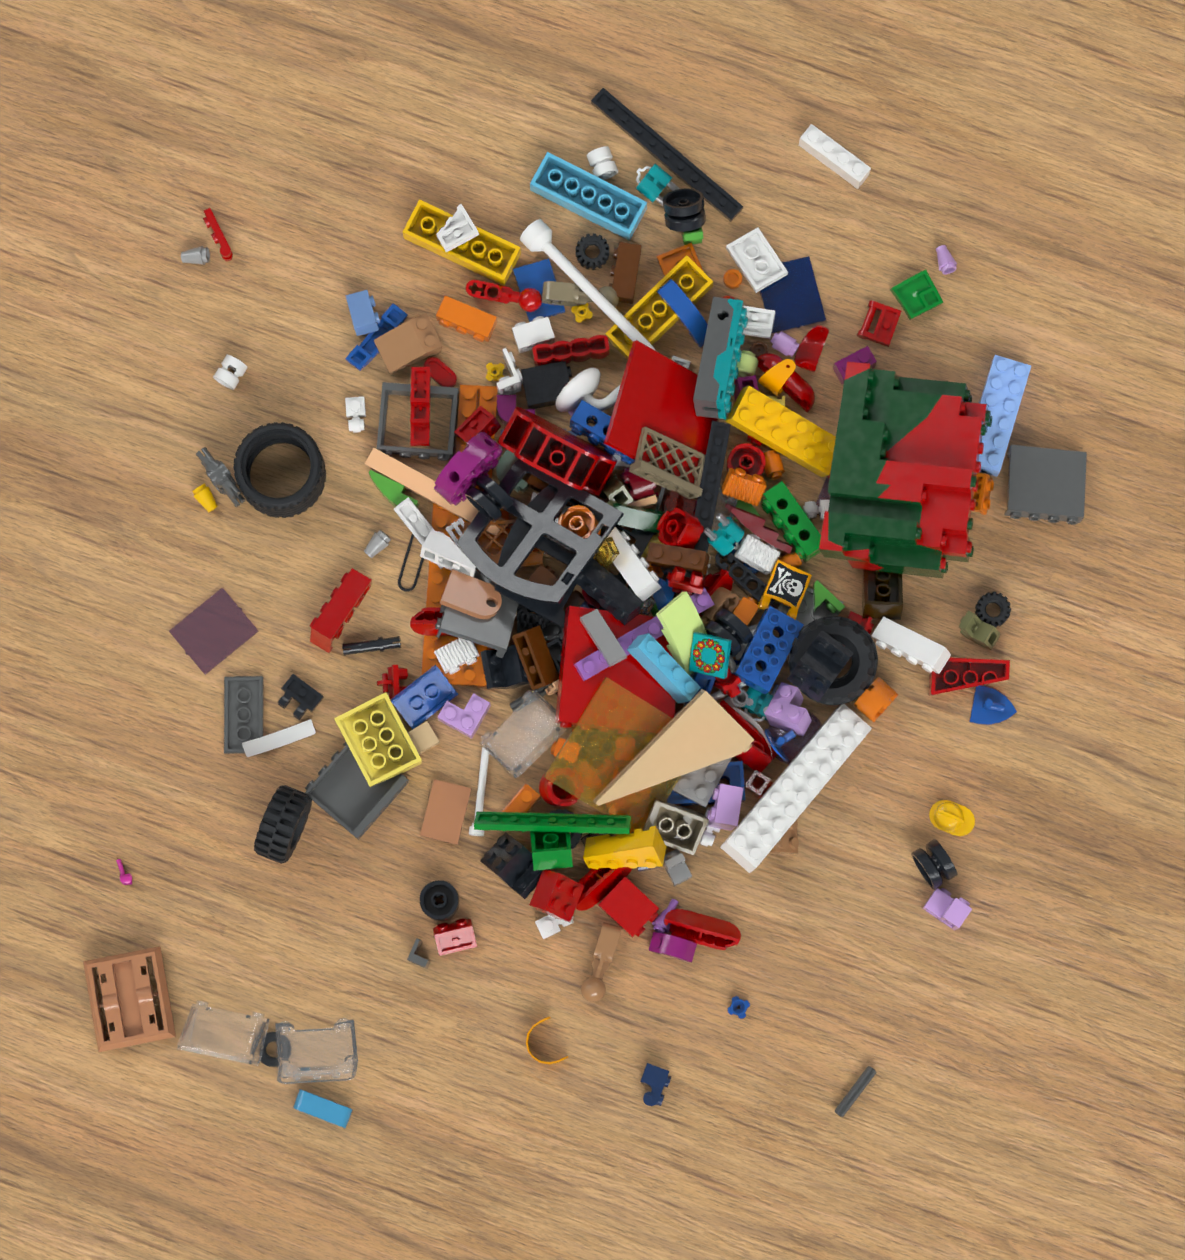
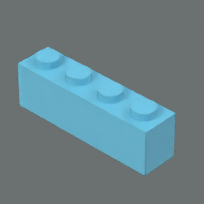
M650 633L637 636L627 648V651L678 704L689 702L701 688Z

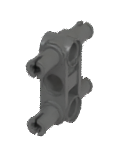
M206 447L201 449L205 456L198 451L196 456L202 461L201 464L206 469L205 473L220 494L227 495L235 507L240 506L236 498L241 503H244L245 498L240 494L241 491L236 487L235 480L223 462L215 460Z

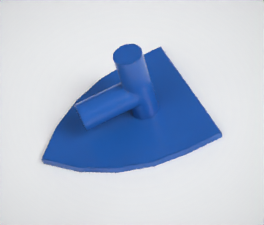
M982 685L976 686L970 722L986 725L1000 723L1017 712L1013 704L999 691Z
M765 729L764 732L771 747L784 761H790L781 749V746L796 737L795 732L791 730L775 740L770 731Z

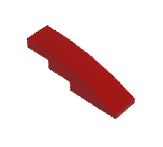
M411 367V446H430V367Z

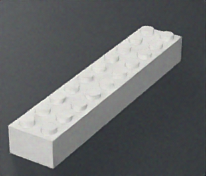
M841 704L720 848L747 872L751 873L872 728L845 704Z

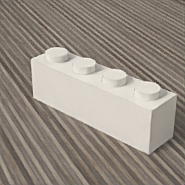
M811 124L800 137V147L855 188L859 189L869 176L871 168L814 125Z
M615 527L601 547L634 593L644 602L662 588L657 582L660 579L653 570L649 571L648 567L650 565L645 558L638 556L640 553L638 548L634 544L630 545L628 542L630 537L624 530L620 532Z
M885 617L882 618L871 635L876 641L875 644L881 649L885 650L888 648L895 656L901 657L902 655L911 664L916 665L918 663L922 665V668L929 673L934 671L940 674L951 656L946 647Z

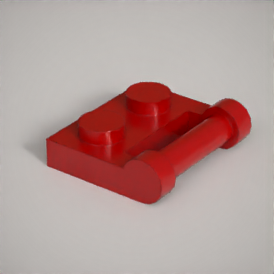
M871 300L868 303L869 309L864 323L857 336L861 339H867L889 347L902 311ZM878 310L881 311L873 334L868 331L874 314Z

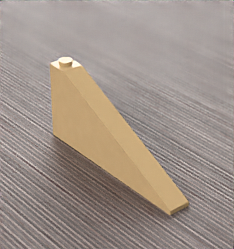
M701 689L604 788L593 802L599 806L734 757L742 752L745 753L752 747L751 743L754 739L707 691Z

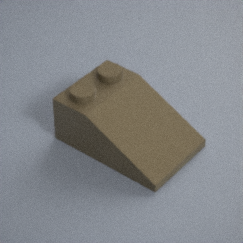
M655 800L643 831L649 830L651 826H656L666 846L694 855L709 819L703 813Z

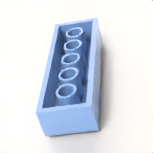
M995 355L991 362L979 402L980 404H987L992 416V425L988 427L986 435L982 436L981 443H984L983 454H979V462H981L980 472L995 477L1000 473L1031 369V365Z

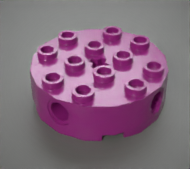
M480 432L470 439L462 452L458 451L443 468L435 481L436 486L434 490L450 505L454 504L456 506L461 500L464 502L467 499L464 495L470 487L477 486L476 481L482 474L489 477L487 474L489 470H493L499 464L498 457L503 452L502 447L488 434Z

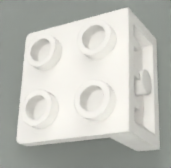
M503 348V357L511 377L505 376L499 379V382L496 383L499 395H512L522 391L521 384H523V378L519 368L516 370L514 368L516 365L512 352H508L506 348Z

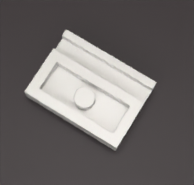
M744 306V308H747L746 317H748L747 328H744L743 333L745 335L771 339L776 312L774 310Z

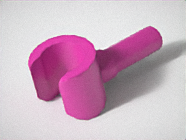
M121 859L116 860L120 871V881L123 885H131V873L125 874Z

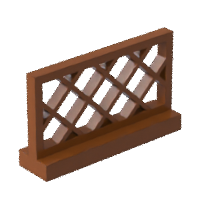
M517 519L498 520L495 523L490 521L479 536L480 538L485 534L491 539L485 548L478 542L477 544L497 565L503 546L496 539L502 533L508 536L509 533L505 529L509 525L514 524ZM471 522L464 523V532ZM495 525L500 531L493 538L486 530L490 526ZM493 543L501 548L498 554L495 555L487 551ZM538 549V552H531L521 567L543 565L542 551Z

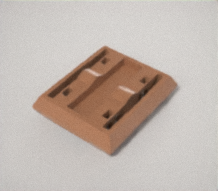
M160 946L83 961L98 1052L176 1037ZM148 957H152L158 988L156 992L150 982L146 959ZM141 967L147 971L144 975H142ZM95 968H98L103 1002L101 1003L99 997L98 984L95 983L97 979ZM101 975H103L104 978L106 977L107 981H105L104 983H102ZM156 996H159L164 1030L160 1031L154 1005L157 1004ZM101 1007H104L110 1041H107L106 1032L103 1030L105 1023ZM149 1015H151L152 1018H155V1021L152 1024L150 1023ZM109 1023L115 1027L112 1032H110Z

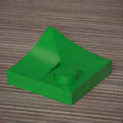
M926 269L890 289L909 320L943 303Z

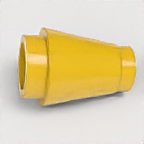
M205 483L192 491L193 497L208 513L218 507L210 487H207Z

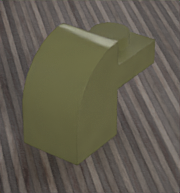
M971 611L966 613L959 625L962 635L989 650L993 649L1001 635L994 626L981 621Z

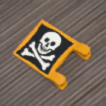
M777 560L763 596L758 603V608L762 610L767 609L770 599H773L790 607L786 615L796 620L798 609L812 575Z

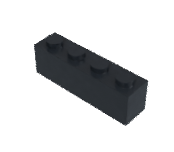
M593 558L575 582L623 625H626L640 614L644 602Z

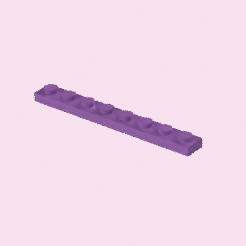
M705 588L702 595L695 593L690 596L698 614L715 605ZM656 616L621 636L617 641L628 656L630 653L627 651V648L637 636L650 633L654 639H657L664 635L661 631L664 627ZM599 650L574 664L583 681L609 667Z

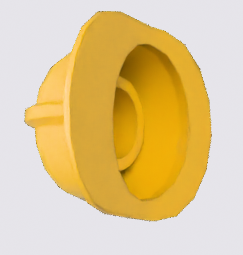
M941 800L933 804L930 809V821L939 830L955 836H965L974 828V815L965 806L949 800Z

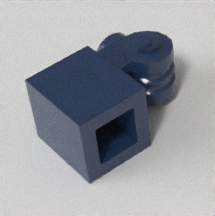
M649 1063L645 1067L640 1082L649 1085L652 1091L644 1094L643 1101L647 1106H661L665 1096L661 1094L664 1086L668 1088L672 1076L668 1075V1070Z

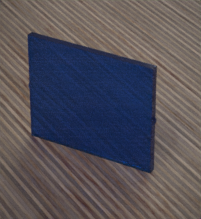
M810 257L782 262L788 271V275L760 290L764 308L776 312L771 334L826 321Z

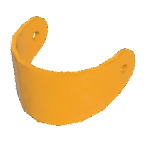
M791 359L781 361L761 376L758 382L773 394L779 396L783 392L782 386L795 371L796 365Z
M550 1016L534 1024L527 1033L526 1038L527 1051L531 1055V1057L536 1061L547 1065L556 1064L569 1058L568 1056H566L557 1061L544 1062L537 1059L530 1050V1033L532 1032L533 1028L536 1027L538 1024L550 1019Z

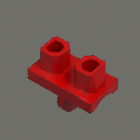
M676 566L672 573H668V586L673 587L672 592H676L679 595L681 592L687 591L689 596L692 595V592L702 595L703 576L701 572L692 571L691 577L688 578L684 577L685 569Z
M398 665L388 667V673H383L382 680L377 681V686H383V693H389L390 700L407 687L399 686V680L407 679L408 669L398 667Z
M729 668L727 678L715 677L713 686L719 688L722 694H728L730 698H733L741 693L737 685L741 683V680L738 676L731 674Z

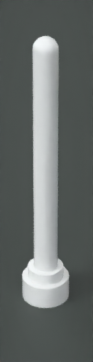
M488 744L482 746L475 816L477 811L483 812L490 750ZM472 823V826L469 827V835L484 836L485 831L474 830V823Z

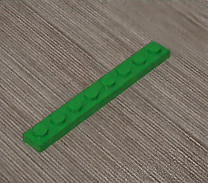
M477 811L474 820V830L630 834L632 818L630 815Z

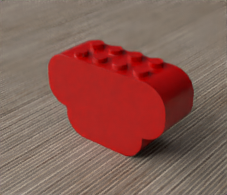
M515 407L498 439V443L514 453L517 458L575 489L585 490L594 495H600L618 462L614 456L520 407Z

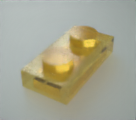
M608 537L593 557L606 570L620 554L612 537Z

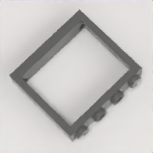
M383 382L376 449L389 456L399 454L402 458H411L412 455L419 456L418 458L430 459V457H438L437 459L441 461H448L449 458L452 459L454 456V431L456 430L459 389L431 386V398L452 399L448 450L384 446L389 395L410 396L411 384Z

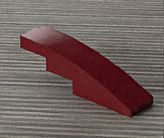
M726 503L725 508L749 531L770 545L790 554L792 546L787 542L777 539L779 533L764 526L765 519Z

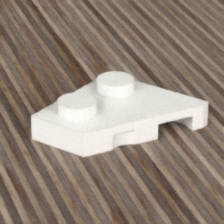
M462 204L457 207L456 213L449 217L445 226L439 230L436 236L445 252H448L478 236L479 232Z

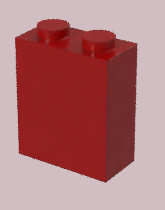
M624 877L598 905L632 938L635 935L639 937L646 930L644 925L648 921L652 923L659 916L657 913L659 908L627 877Z

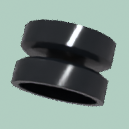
M677 189L663 197L665 225L670 230L692 231L705 224L704 196L699 190Z
M482 474L476 481L479 489L470 487L464 495L480 513L495 523L502 516L499 508L507 510L513 504V500L496 482Z
M722 608L715 615L716 622L709 621L705 626V630L708 635L732 640L730 656L735 657L741 651L740 644H747L753 638V634L737 616Z
M936 839L926 844V851L919 848L911 853L919 872L934 890L943 885L942 876L947 880H951L958 875L949 855Z

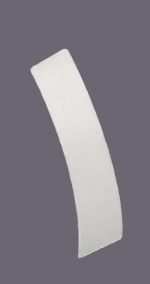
M732 707L762 734L771 750L769 741L760 725L745 712Z
M310 719L281 731L243 742L242 746L246 756L250 757L315 734L316 731Z

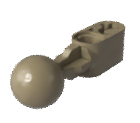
M555 281L543 283L542 302L545 304L576 306L577 304L593 302L574 283ZM604 286L598 290L614 307L617 306L619 298L612 287Z

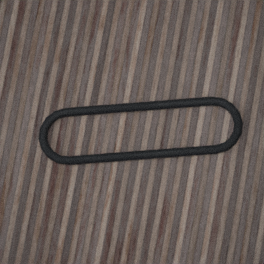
M413 534L411 535L398 578L399 588L406 592L412 591L415 588L424 558H421L413 586L409 589L403 588L401 586V578L413 542Z

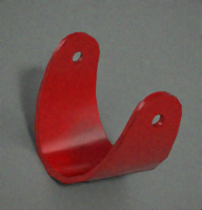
M817 325L808 331L797 349L794 358L796 366L815 372L829 333L826 327Z

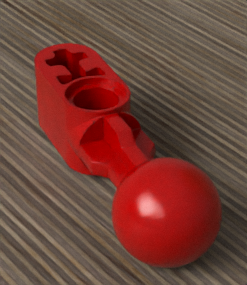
M471 280L466 285V292L471 297L505 304L510 302L519 303L520 307L527 312L538 310L542 304V296L534 288H526L522 292L513 291L511 287L479 280ZM475 284H477V287L484 289L485 296H482L483 292L476 291L475 294H473V291L470 290V288L474 287ZM492 287L498 289V295L494 298H491L488 294Z

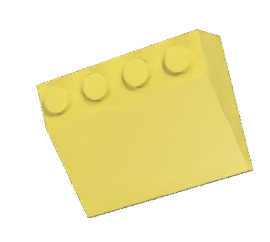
M386 692L334 718L369 787L400 775L421 764L422 760Z

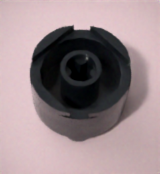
M446 881L430 882L420 893L421 909L433 920H447L459 908V895L456 889ZM443 896L444 903L436 905L435 898Z

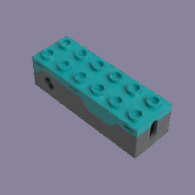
M732 296L713 297L693 398L696 416L726 419L727 413H731L732 402L730 399L735 393L734 379L738 377L737 362L741 361L742 355L740 345L744 344L745 334L743 330L747 328L748 317H746L747 308H744L743 300H736Z

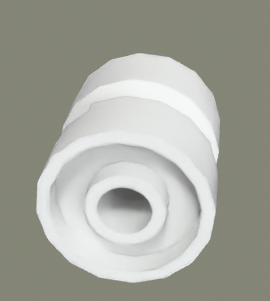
M608 146L594 149L587 154L590 166L594 167L592 172L595 176L606 180L618 173L615 162L611 161L613 156Z
M227 354L221 363L223 367L217 369L213 378L223 386L234 390L239 383L238 377L243 376L248 367L237 358ZM228 368L235 371V373L233 374L232 372L228 371Z

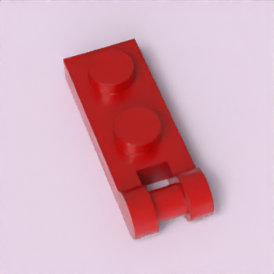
M211 208L204 210L206 217L203 220L207 228H212L214 233L211 236L215 244H220V254L223 260H232L233 253Z

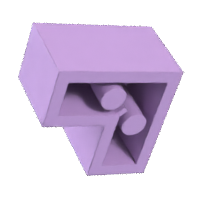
M781 682L764 714L770 726L788 732L793 730L795 734L804 736L812 720L807 709L800 707L804 699L798 687Z
M473 693L464 710L446 701L437 718L442 723L472 739L491 704Z
M719 784L717 788H714L712 799L715 800V805L707 812V818L709 819L708 827L731 831L738 826L743 794L742 787Z
M936 888L922 909L955 931L960 928L971 912L970 903L961 897L959 899L951 898V893L944 888Z

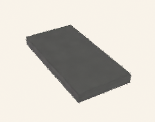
M263 676L224 677V753L245 754L242 746L243 742L263 737Z

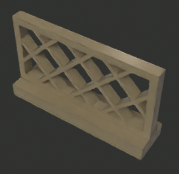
M643 427L635 462L630 464L629 472L685 498L693 499L702 495L703 489L700 488V482L706 455L654 430ZM647 434L652 437L654 442L650 446L646 440ZM661 442H665L669 448L668 452L664 453L662 446L660 444ZM656 446L660 454L657 458L654 457L650 449ZM680 449L685 458L679 460L675 450ZM645 451L650 459L649 462L642 460L643 452ZM669 453H671L675 461L672 465L669 464L666 457ZM692 456L699 458L698 466L696 467L690 458ZM660 458L666 467L663 470L657 464V460ZM685 460L690 468L687 472H685L681 464ZM677 465L681 475L675 476L672 467ZM691 472L695 479L694 484L690 483L687 477Z

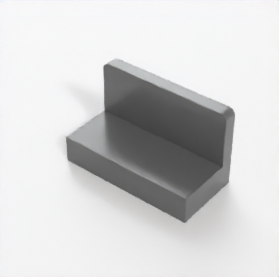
M416 938L407 960L428 969L430 961L417 955L423 941Z

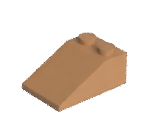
M427 313L410 319L374 339V343L389 374L439 354L442 349V344Z

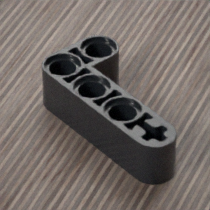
M718 552L715 557L717 569L720 571L721 569L727 570L730 565L731 568L728 574L732 578L733 583L759 603L767 584L762 582L731 553L722 556ZM720 557H721L722 559H724V558L726 557V558H727V563L723 562V563L721 564V563H720ZM740 569L743 575L735 577L733 570ZM755 582L757 588L750 590L747 587V583ZM772 599L769 606H772L776 601Z

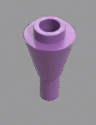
M671 899L668 907L652 922L653 929L658 933H669L671 924L669 923L666 926L664 919L669 911L676 908L679 903L677 900Z

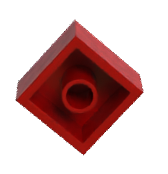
M543 870L529 905L554 918L571 922L584 886L560 873Z

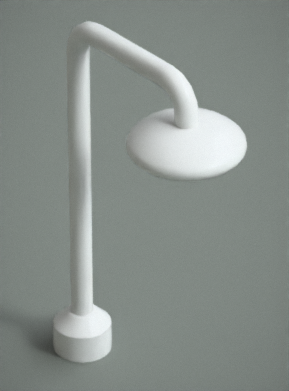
M541 219L534 221L523 231L520 241L531 252L544 251L632 341L638 340L655 350L650 342L552 244V230ZM597 368L585 369L571 379L559 393L556 399V408L560 412L572 411L577 409L583 400L600 411L607 410L615 405L620 385L605 398L595 399L592 395L598 388L601 374Z

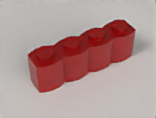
M595 335L589 339L576 338L571 342L557 341L552 345L538 344L532 348L534 364L536 367L565 361L568 364L571 361L584 362L590 358H606L609 356L608 337L606 335Z

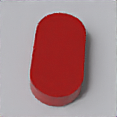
M430 357L425 361L424 367H430L431 378L441 387H454L456 385V374L440 359Z

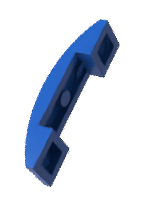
M670 279L657 292L675 312L689 331L690 336L701 348L704 345L708 324L686 294Z
M393 303L381 316L380 323L377 324L379 330L369 333L359 346L356 345L345 360L361 371L379 353L374 339L401 325L408 314Z

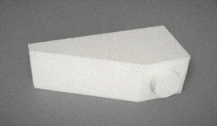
M431 529L422 545L420 557L451 571L453 569L474 577L476 566L450 537L440 531Z

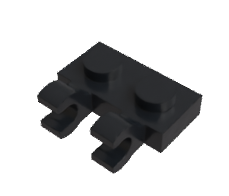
M292 674L281 688L285 694L277 703L283 709L288 706L292 698L300 703L293 713V716L300 721L307 709L313 712L324 696Z

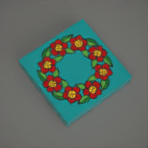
M699 632L693 633L689 671L722 679L727 678L732 640Z

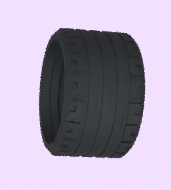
M274 422L271 424L267 423L265 426L261 425L257 429L255 428L252 430V433H248L243 438L241 445L239 444L233 466L236 482L245 499L257 511L275 518L294 517L296 514L299 515L307 511V508L312 507L317 502L318 497L321 496L325 487L324 482H326L325 463L316 442L305 430L298 426L294 427L290 423L281 422L280 424ZM280 443L292 444L301 448L309 456L311 468L309 477L300 490L287 497L273 498L265 496L253 488L250 479L251 466L262 450Z

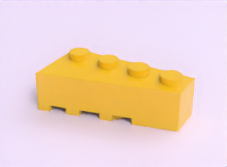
M651 826L647 831H643L640 828L634 829V833L617 834L613 837L606 834L586 838L583 859L588 868L663 867L666 845L657 827Z

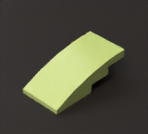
M684 591L657 612L656 615L664 627L661 631L669 643L667 645L668 650L674 660L690 676L693 671H689L693 633H707L687 591Z

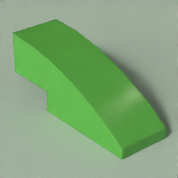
M372 470L369 471V476L376 488L394 507L409 497L404 494V485ZM409 497L410 500L414 503V505L418 508V500Z

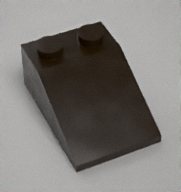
M864 569L862 591L863 618L882 619L885 617L887 619L901 620L903 610L902 574Z

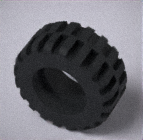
M286 785L277 788L263 815L254 842V851L258 855L280 864L286 863L300 840L311 810L312 798L309 794Z

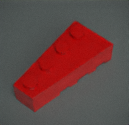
M353 568L349 573L346 572L343 575L340 587L334 588L330 595L331 600L329 603L325 602L323 604L320 616L318 618L315 617L310 624V642L328 653L333 649L332 641L334 638L339 639L341 636L344 622L349 623L355 611L353 608L359 607L371 587L372 579Z
M949 658L940 674L934 671L930 673L929 696L1009 680L1010 660Z
M722 700L719 705L754 739L751 743L752 747L747 752H742L734 757L743 761L744 764L760 774L778 754L772 747L770 750L762 734L728 703Z

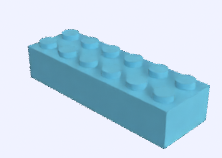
M549 152L546 153L530 183V191L629 241L647 210L646 201Z

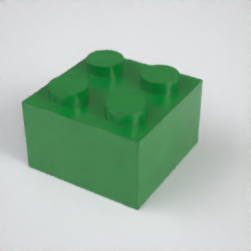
M530 831L534 871L573 867L570 832Z

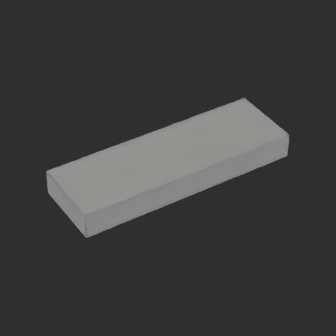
M598 609L580 617L581 623L609 667L627 658L626 653Z

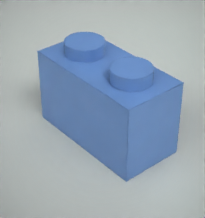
M368 290L346 295L356 335L360 336L378 331L377 323H380L378 312L373 311V307L376 306L373 295L369 296Z

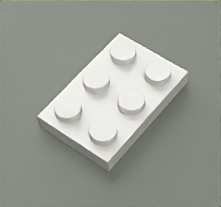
M759 228L726 245L727 251L755 293L788 275V271Z

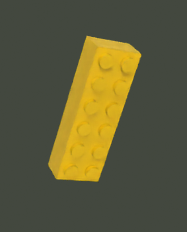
M419 199L403 230L404 239L505 286L521 255V247L475 226L479 232L478 236L445 252L436 234L445 226L449 217L453 215Z
M687 255L624 315L651 345L658 341L679 320L675 312L657 292L664 284L672 279L694 305L713 288V281ZM615 324L605 335L608 337V341L628 360L633 341Z
M751 386L742 388L726 422L820 477L829 476L836 436Z

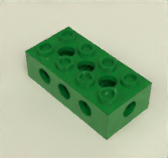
M783 481L763 493L761 501L763 504H761V507L766 514H771L773 524L777 529L781 528L784 533L783 538L789 545H793L795 548L794 552L797 553L800 559H803L806 563L821 552L819 550L821 534ZM789 521L794 522L796 525L789 524ZM799 537H805L807 540H801Z

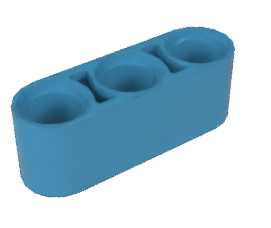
M301 1089L293 1106L296 1110L346 1128L353 1111L351 1108Z

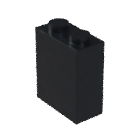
M565 361L521 369L528 409L556 405L559 393L567 385L569 378L572 377L571 368L566 366Z

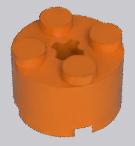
M581 505L568 508V511L564 514L562 513L558 520L559 525L584 539L589 538L599 524L594 514L587 507Z
M878 677L858 698L854 706L874 723L897 698L898 694L884 680Z

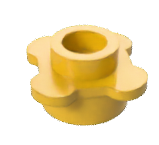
M588 303L572 306L571 312L575 314V321L577 323H582V321L593 317V313L588 308Z
M488 363L486 365V379L488 381H499V379L504 377V364Z

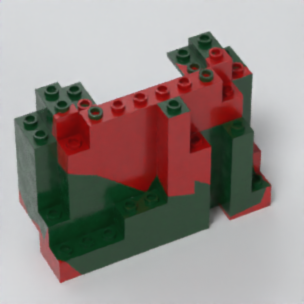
M847 362L828 486L830 502L828 511L824 513L819 550L825 558L848 560L851 567L855 569L942 579L944 573L948 571V562L946 560L969 562V557H973L974 546H972V541H970L968 534L969 530H972L973 518L970 517L971 511H975L976 499H973L974 492L978 491L979 484L976 475L981 471L979 454H983L984 443H981L982 436H985L988 427H991L992 416L987 404L972 403V395H970V390H968L966 383L897 377L895 371L872 369L868 363Z

